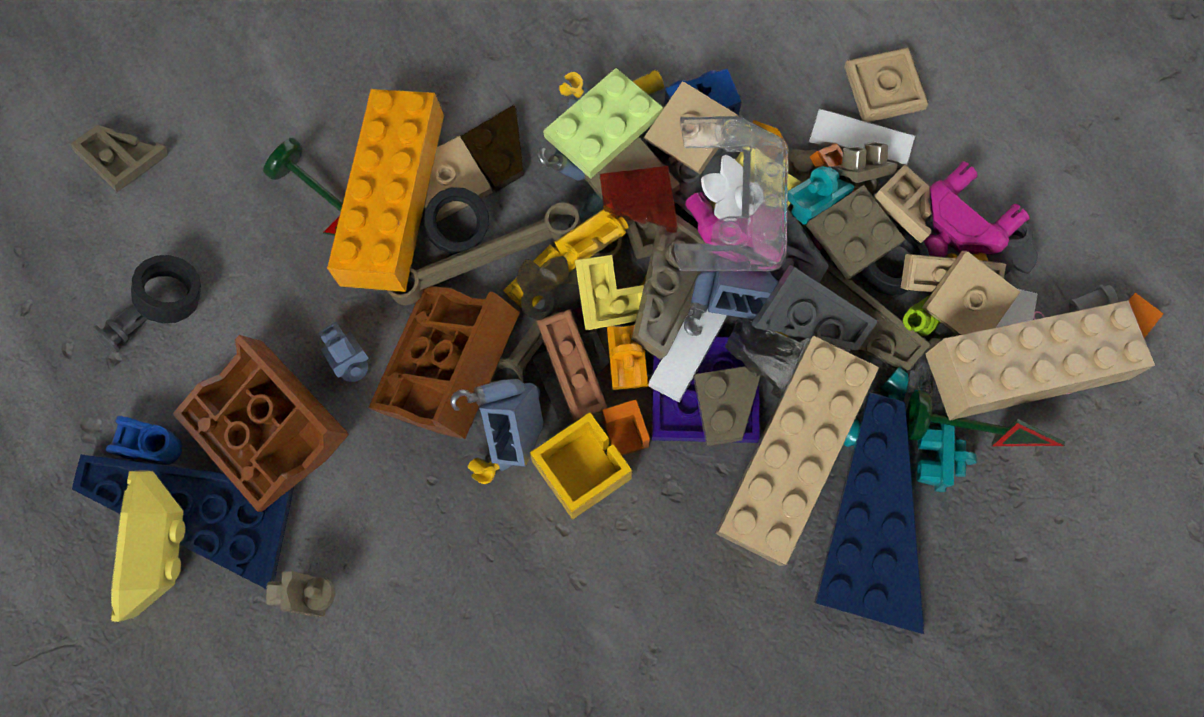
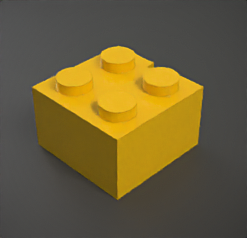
M591 412L530 452L532 463L572 520L632 478V469L614 444L609 446V437Z

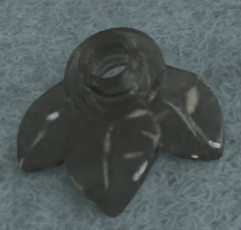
M564 256L549 259L540 268L529 259H526L520 266L517 274V283L524 293L521 299V306L524 313L530 318L542 320L549 317L554 311L564 312L572 310L581 301L579 285L567 283L569 270ZM539 295L545 301L541 309H536L532 305V300L535 296Z

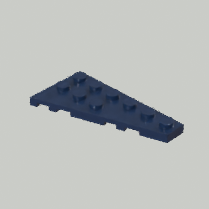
M868 393L814 603L924 634L905 402Z
M80 454L72 490L121 514L125 490L128 487L129 471H153L183 510L182 521L185 523V534L180 542L181 546L267 589L268 582L275 581L294 487L265 510L257 512L224 473Z

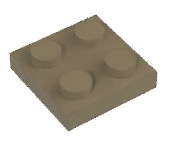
M864 185L811 219L806 225L846 280H849L905 241V238Z

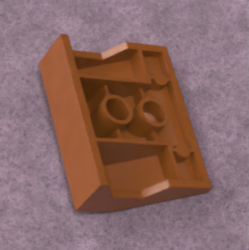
M434 286L425 288L421 298L416 302L368 408L442 435L466 439L480 405L476 402L468 403L466 396H460L456 400V406L460 409L455 410L450 403L451 397L458 390L464 389L474 393L475 387L490 383L520 312L494 292H489L486 299L471 298L452 288Z
M239 335L235 339L237 354L219 375L199 382L173 412V415L257 512H262L327 461L347 438L349 433L263 341Z

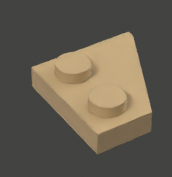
M904 165L876 193L874 199L886 215L891 216L920 243L931 234V228L925 225V220L931 215L928 202L930 186Z

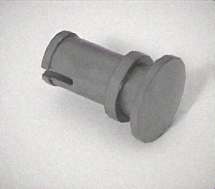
M132 304L115 319L105 321L106 326L103 329L95 325L93 330L98 339L107 348L118 353L120 349L117 344L120 341L125 343L129 339L127 336L147 318L141 315Z

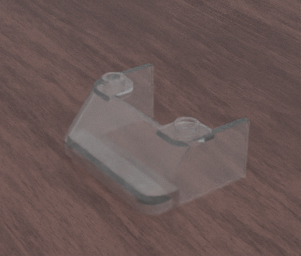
M738 116L680 117V127L685 148H722L728 152H744L742 216H728L718 220L712 229L711 244H674L679 271H774L780 268L787 257L789 151L786 141Z

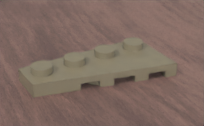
M668 208L662 211L632 336L634 342L659 359L667 356L690 310L697 276L706 265L713 264L719 252L703 241L696 228Z
M826 260L829 266L820 284L878 321L859 350L895 368L900 367L905 372H908L931 344L914 332V330L909 331L905 328L899 318L852 280H846L843 274Z

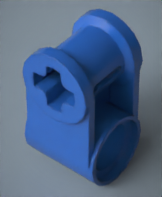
M116 417L115 422L118 426L112 443L106 446V452L127 459H140L167 465L175 462L180 457L183 447L181 440L164 427L144 423L129 417ZM162 439H166L164 447L156 452L157 443Z

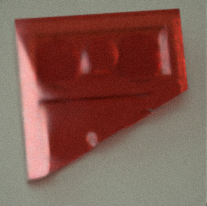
M668 166L600 174L605 212L618 216L625 215L633 221L645 225L646 222L665 227L666 231L670 233L677 232L678 226Z

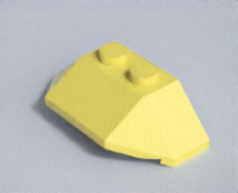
M129 471L128 487L125 490L120 514L112 581L111 606L113 609L111 621L113 622L137 617L172 588L180 574L179 545L185 534V523L182 521L183 510L153 471Z

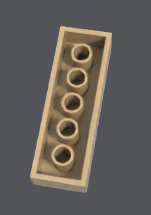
M1129 301L945 338L925 353L949 420L1130 380L1155 366Z
M815 336L811 337L802 351L715 534L779 566L787 565L879 367Z

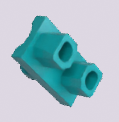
M820 166L812 171L809 179L789 190L786 199L794 205L791 211L792 215L802 224L806 225L816 215L851 194L854 186L851 183L842 181L839 178V173L830 166Z
M940 424L938 427H929L925 436L917 440L918 449L935 450V461L920 460L918 462L916 481L934 485V491L946 492L947 487L954 486V465L955 476L965 477L966 465L977 463V455L972 452H966V440L955 441V426Z

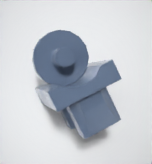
M337 322L318 333L326 345L321 351L338 378L341 377L348 382H356L366 375L368 371L367 360L369 358L351 332L344 334Z

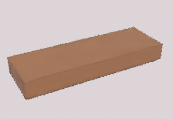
M571 310L537 321L539 331L573 421L579 420L589 412L595 414L607 409Z

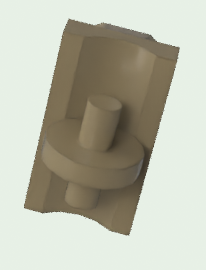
M870 142L865 143L864 148H843L842 165L831 168L839 173V177H849L850 183L854 186L853 190H857L864 185L870 194L874 196L878 184L876 178L896 174L897 163L887 161V144Z
M293 571L282 572V581L267 583L266 604L280 606V611L312 617H325V609L332 604L335 597V587L330 580Z

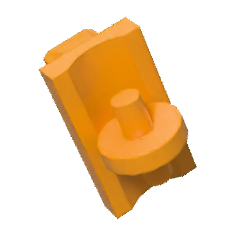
M635 325L607 327L613 390L648 387L645 350L641 345L632 340Z

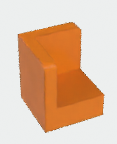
M636 399L602 410V420L611 445L614 444L622 456L649 447L650 438Z

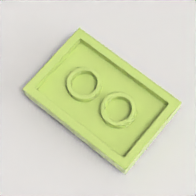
M615 68L544 129L543 133L544 137L591 179L655 122L663 107Z

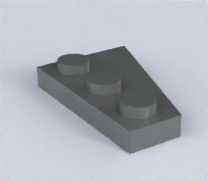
M789 265L751 325L758 329H768L794 337L799 336L811 339L812 336H815L832 345L858 351L878 321L797 268Z

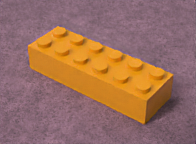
M370 90L327 269L340 287L406 292L444 118L435 93Z

